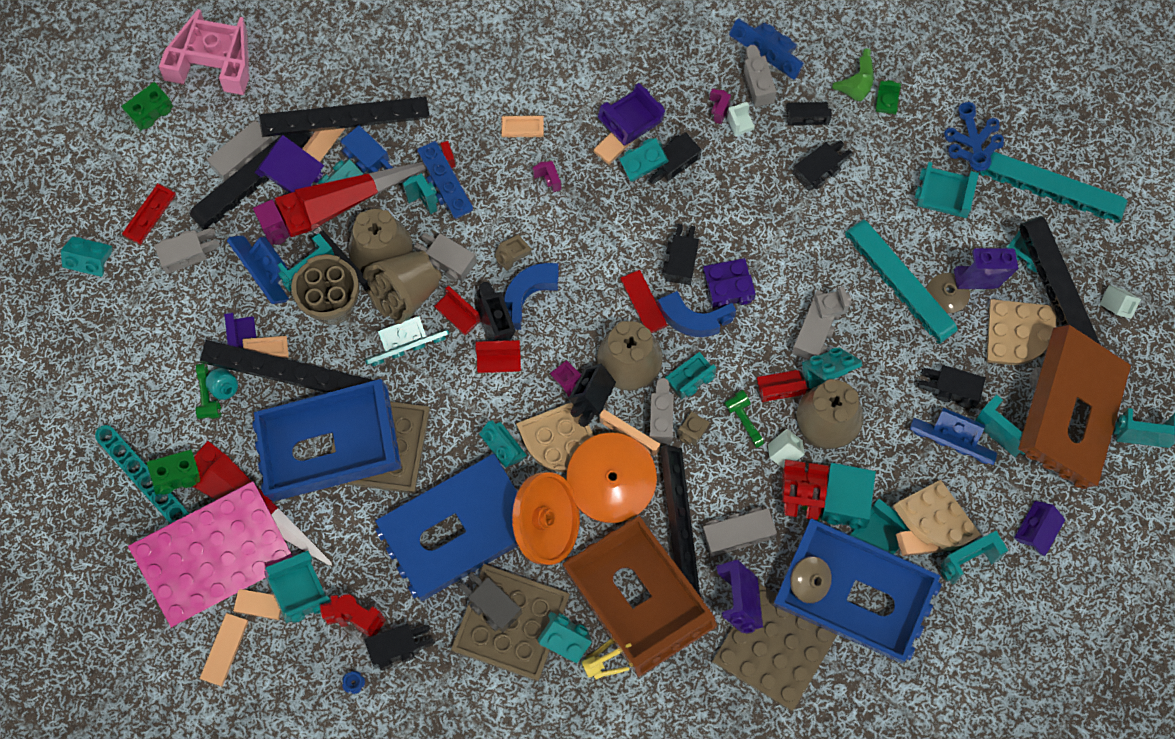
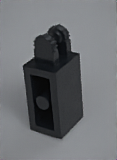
M686 132L680 136L676 135L663 148L669 162L656 168L658 171L649 178L651 184H655L663 177L670 181L699 160L702 149Z
M839 140L830 146L825 142L794 165L792 174L809 192L813 188L817 190L824 185L825 179L829 176L833 178L839 174L841 165L853 155V152L849 149L839 156L837 152L843 148L844 143Z
M677 224L676 234L673 235L672 242L668 241L666 254L670 256L669 261H664L662 274H666L665 281L691 285L699 239L694 238L696 226L689 228V237L681 236L683 224Z
M483 282L479 285L476 296H478L476 309L488 341H510L516 330L502 293H495L491 283Z
M603 364L585 367L568 398L573 404L570 414L573 417L580 416L578 422L582 427L590 424L594 416L603 411L604 405L616 384V381Z
M942 365L940 371L930 368L922 369L921 374L937 381L935 384L921 380L918 382V388L932 392L942 402H958L961 407L966 409L976 408L979 404L986 377Z
M407 623L364 639L373 667L375 669L379 668L380 671L393 667V662L402 660V662L411 661L420 650L434 645V638H428L418 643L414 639L416 636L429 632L431 630L430 626L424 625L411 630L410 625Z

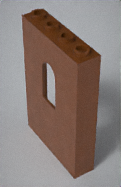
M1071 325L1053 328L1018 450L1025 453L1027 458L1042 463L1044 468L1055 471L1059 477L1070 480L1077 488L1087 489L1088 487L1098 486L1131 365ZM1078 398L1091 406L1082 440L1079 443H1074L1069 438L1068 427L1076 399Z
M640 516L628 520L622 527L607 533L603 539L588 545L584 551L569 557L562 564L568 578L638 678L717 627L713 613ZM622 568L633 570L652 596L635 608L631 607L613 581L615 573ZM628 643L632 644V646L626 648L625 646Z

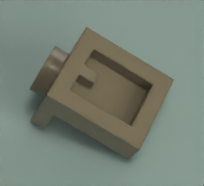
M518 234L500 243L494 257L508 271L512 268L514 262L530 255L532 249Z
M691 411L682 426H679L677 429L679 440L686 445L692 443L696 446L710 425V422Z

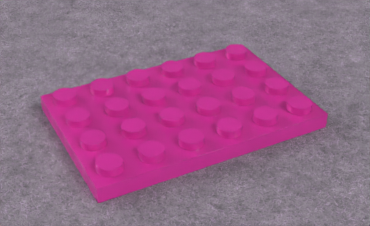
M254 481L128 546L170 627L238 593V590L245 589L266 578L265 567L293 557Z

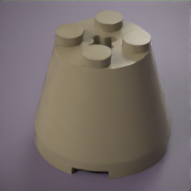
M370 209L357 215L348 243V252L351 261L364 273L365 268L375 262L413 252V243L409 231L389 211Z
M423 250L375 262L366 267L363 273V278L368 281L370 287L367 293L371 301L385 318L390 316L396 324H402L411 318L438 288L439 280L442 279L440 271L433 267L429 261L428 254Z
M319 255L307 260V263L294 274L292 280V295L297 306L306 315L326 325H337L350 318L359 294V280L354 268L340 257L334 255Z
M634 321L619 322L605 336L597 351V364H603L616 381L614 387L621 390L633 391L647 386L657 378L662 367L663 355L658 341L648 328Z
M829 379L805 393L799 402L796 412L797 424L801 434L811 444L823 449H835L850 444L860 433L864 421L863 409L858 393L849 384L834 379Z

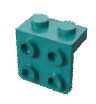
M840 347L832 348L829 352L822 355L812 356L809 360L802 362L806 386L811 389L829 379H836L846 375L849 371L861 367L862 360Z

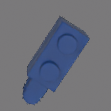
M360 125L340 141L343 155L347 159L352 158L363 174L365 172L368 174L378 172L381 167L385 170L393 168L388 163L387 151Z

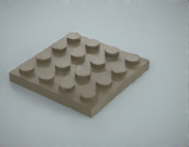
M390 401L402 469L344 483V485L415 494L430 407ZM334 440L331 453L336 452Z
M483 564L479 579L482 582L487 578L493 581L521 608L522 614L504 633L499 629L495 632L486 623L488 619L482 613L478 616L469 607L472 604L469 601L451 651L539 682L550 649L540 645L537 639L550 622L548 617L550 612L557 615L559 613L564 614L570 593Z
M759 584L763 628L756 629L752 633H741L733 626L712 663L793 712L837 634L773 606L778 594Z

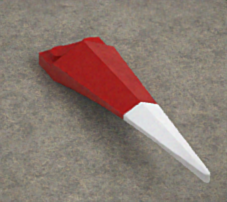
M209 441L194 456L200 482L196 483L193 488L215 501L252 482L225 453ZM258 488L284 540L305 552L309 551L310 555L320 561L332 565L331 561Z

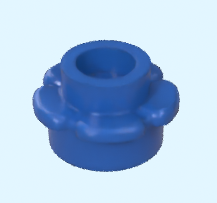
M358 671L347 673L342 679V687L347 693L357 694L365 685V679L361 677V673Z

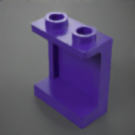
M637 83L633 92L612 105L608 102L602 104L598 119L626 146L660 124L663 120L665 109L661 103L657 102L650 95L646 88Z
M282 135L273 145L255 173L260 177L265 175L281 188L292 193L295 192V189L309 187L313 182L317 183L323 175L321 170L325 165Z
M975 248L972 251L974 262L971 266H956L954 268L957 289L999 288L1018 270L1015 249Z
M738 559L717 565V574L732 586L734 605L732 609L723 611L722 617L741 633H752L756 629L763 628L758 577Z

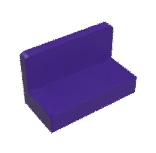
M233 313L224 314L228 345L243 348V339L257 338L253 316L236 319Z
M1034 501L1014 538L1021 544L1033 546L1040 555L1046 556L1064 524L1065 518L1053 504Z

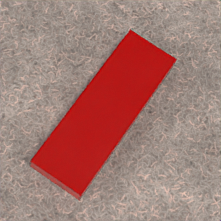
M157 183L122 232V235L141 245L174 199L176 193Z
M641 270L621 277V283L642 325L648 328L651 334L666 328L667 323Z

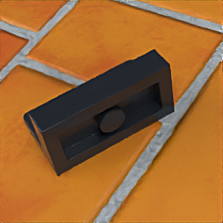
M788 102L786 104L788 126L830 124L832 115L831 109H828V102Z

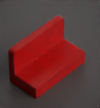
M447 286L445 288L446 295L434 308L466 336L480 322L479 313L450 286Z
M520 340L476 342L478 373L521 371Z
M799 370L757 377L762 402L805 395L807 390L806 381H802Z

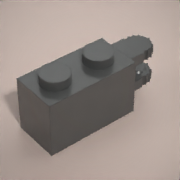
M470 572L467 576L478 588L472 592L466 584L460 583L458 585L459 589L472 603L469 607L478 616L482 613L488 619L486 623L495 632L499 629L504 633L522 614L521 608L489 578L482 582L473 572Z

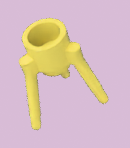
M612 639L608 640L593 653L585 656L586 659L581 661L588 678L594 676L597 680L603 676L629 670V667L601 671L604 669L602 662L621 653L619 649H616L601 658L597 656L614 643ZM628 643L625 646L626 648L631 647L632 644Z

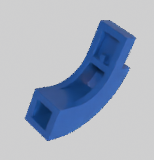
M542 263L528 267L514 277L509 284L504 301L507 309H512L508 310L515 330H521L522 308L527 297L541 290L558 291V263Z
M678 291L658 299L657 303L665 321L672 328L692 337H709L719 334V324L724 326L731 323L736 314L733 303L710 313H696L686 307Z

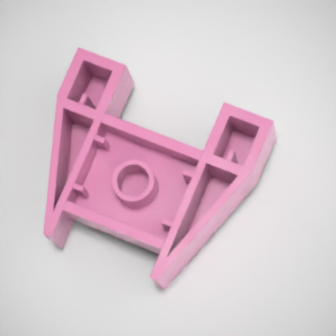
M197 9L164 51L159 65L164 81L184 84L191 63L221 68L219 80L223 91L244 95L249 81L247 29L243 17L239 18L237 26L205 21L201 10Z

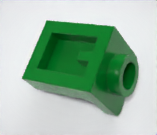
M892 80L880 81L875 112L897 114L901 83H896Z

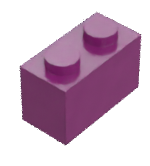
M273 199L253 208L271 245H280L286 241V238L290 237Z

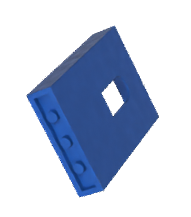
M382 379L254 412L255 421L252 422L254 432L257 434L258 441L255 442L258 454H260L261 461L258 462V468L261 475H263L261 489L264 496H267L273 502L402 469L388 386ZM333 433L335 453L304 461H298L294 458L293 448L298 442Z
M494 453L375 520L378 525L375 531L381 541L384 539L387 541L389 547L385 549L392 560L396 558L400 566L396 568L402 579L408 578L411 583L408 589L414 599L419 597L421 602L466 577L470 572L483 567V564L492 562L518 546L512 522L513 506L518 492ZM456 513L466 532L436 550L429 551L424 549L420 544L422 533Z
M810 519L773 606L903 664L906 659L911 660L915 647L912 644L914 639H919L923 632L924 626L921 623L924 616L928 618L933 607V604H930L933 595H938L942 583L939 582L941 575ZM811 556L818 557L824 560L830 568L831 586L826 596L820 601L805 603L800 601L792 591L791 574L800 560ZM855 580L890 595L895 603L893 612L888 616H880L848 602L847 598Z

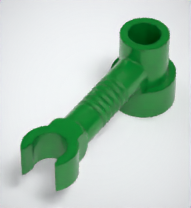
M197 364L196 373L199 380L201 406L195 408L198 420L221 418V412L218 413L217 410H221V405L218 400L210 402L209 391L206 388V377L209 374L208 366L205 367V364Z
M742 389L736 392L734 397L725 401L724 404L730 414L735 411L752 442L758 448L764 444V440L748 415H746L744 408L751 405V402Z

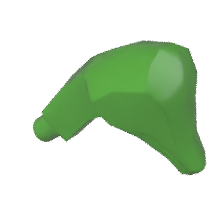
M868 48L863 50L862 57H860L859 73L849 79L834 82L832 85L834 90L841 91L853 100L860 102L870 93L874 81L871 50Z

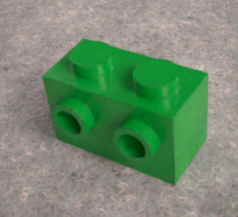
M155 82L121 106L125 115L140 132L143 129L152 127L155 120L161 116L168 115L174 107L170 98Z
M192 450L146 462L155 495L169 494L174 489L181 487L190 488L200 482Z

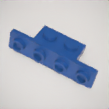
M740 18L735 20L729 33L732 38L745 47L756 45L761 57L766 56L768 63L793 80L798 77L804 63L791 54L797 46L796 43L765 22L754 29Z
M433 141L419 148L418 154L427 168L428 176L426 181L427 183L431 182L436 189L437 194L435 195L439 205H444L447 210H450L454 219L472 212L473 206L438 143Z
M243 235L229 237L227 242L232 247V250L237 254L244 267L249 271L271 304L287 302L289 298L278 284L281 278L278 275L280 270L277 264L281 262L287 270L288 268L267 238L260 237L252 247Z
M944 407L935 426L913 418L910 430L920 437L926 436L933 439L939 445L952 447L958 453L973 456L984 464L994 465L997 452L977 444L985 428L984 424Z

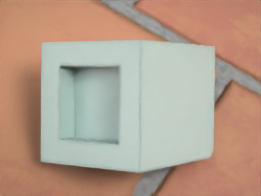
M748 102L728 108L727 120L734 136L752 131L755 128L748 113Z
M1109 285L1100 305L1116 315L1132 319L1141 299L1125 289Z
M788 429L768 444L769 458L783 469L785 460L797 461L805 455L803 441Z

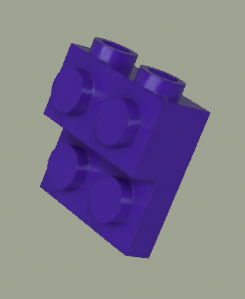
M745 258L703 266L712 308L718 307L720 309L731 303L747 305L752 300H755L756 293Z

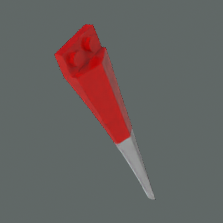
M423 162L295 189V192L276 197L274 203L290 237H295L316 229L357 204L411 176L427 170Z

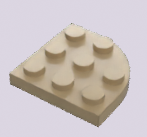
M991 299L989 301L986 362L1020 365L1031 362L1041 356L1047 350L1053 328L1056 327V314L1053 307L1050 305Z
M571 402L516 423L530 456L543 467L557 472L566 473L569 461L576 449L583 442L594 436L589 424L585 427L580 426L578 422L580 416L573 417L570 414L573 407Z
M941 480L897 502L893 506L915 536L926 544L931 542L940 546L941 550L960 549L981 536L975 525Z

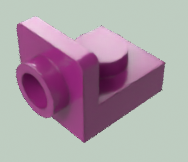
M712 88L710 91V101L715 102L711 114L714 115L715 123L722 124L731 103V95L724 90Z
M552 160L540 162L532 168L534 179L544 176L546 186L551 187L553 192L562 190L561 180Z
M567 360L550 373L553 380L565 391L569 398L581 374Z

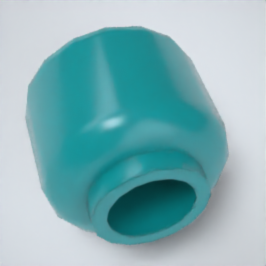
M214 369L206 377V388L219 400L230 399L238 390L237 379L227 369Z

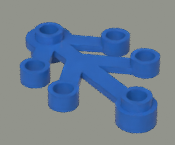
M964 102L959 106V116L966 122L969 137L957 132L955 128L946 129L944 135L948 142L957 141L971 147L973 153L961 149V146L958 144H952L948 149L949 156L954 159L961 157L970 162L973 170L984 171L991 166L990 156L993 152L1004 146V137L1000 134L993 135L991 143L982 151L981 146L989 135L999 130V120L996 118L988 119L986 126L978 135L974 121L976 107L972 102Z

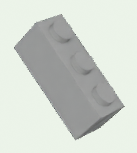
M255 120L211 155L207 161L211 169L223 181H226L273 142L272 136L262 137L260 124Z
M818 290L792 351V354L807 360L812 356L822 355L826 352L828 347L824 345L826 338L831 339L835 330L832 323L834 319L839 320L840 315L821 319L816 296L826 293Z
M762 507L750 510V514L741 516L738 513L727 517L728 520L725 521L712 520L707 522L706 526H703L702 533L710 557L775 539L777 532L769 508L763 510Z

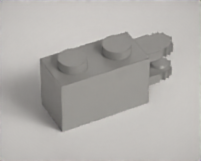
M750 45L746 49L743 72L754 107L775 103L777 91L766 56L761 57L756 45Z
M211 228L200 232L195 230L185 231L179 236L171 239L166 238L155 244L158 258L165 273L169 274L206 260L205 253L217 249L220 244L217 240L202 244L201 242L215 236V230Z
M427 233L421 236L424 242L431 245L429 249L418 243L413 247L417 252L425 251L433 267L445 271L446 276L453 281L458 279L463 282L477 263L476 254L441 233L436 239Z
M665 378L658 379L656 393H651L650 438L660 444H672L674 394H669V381Z

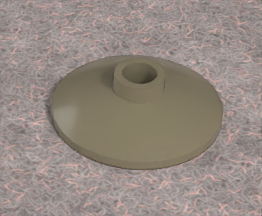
M953 273L938 274L931 279L927 286V291L946 313L958 312L969 302L970 289H957ZM946 288H952L953 293L947 292Z
M811 556L800 560L791 574V588L794 595L805 603H815L823 599L831 586L832 577L829 566L818 557Z

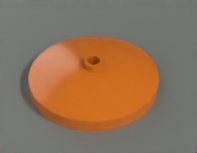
M603 433L589 438L576 449L568 464L566 480L574 491L575 504L583 514L599 522L619 523L637 516L647 507L655 492L657 473L651 455L640 442L620 433ZM610 473H611V474H613V473L616 474V480H615V481H611V480L608 478V475H609Z
M552 472L536 473L526 479L516 495L513 506L512 522L516 542L526 558L533 563L553 565L561 562L573 549L578 536L580 514L575 504L574 491L566 479Z

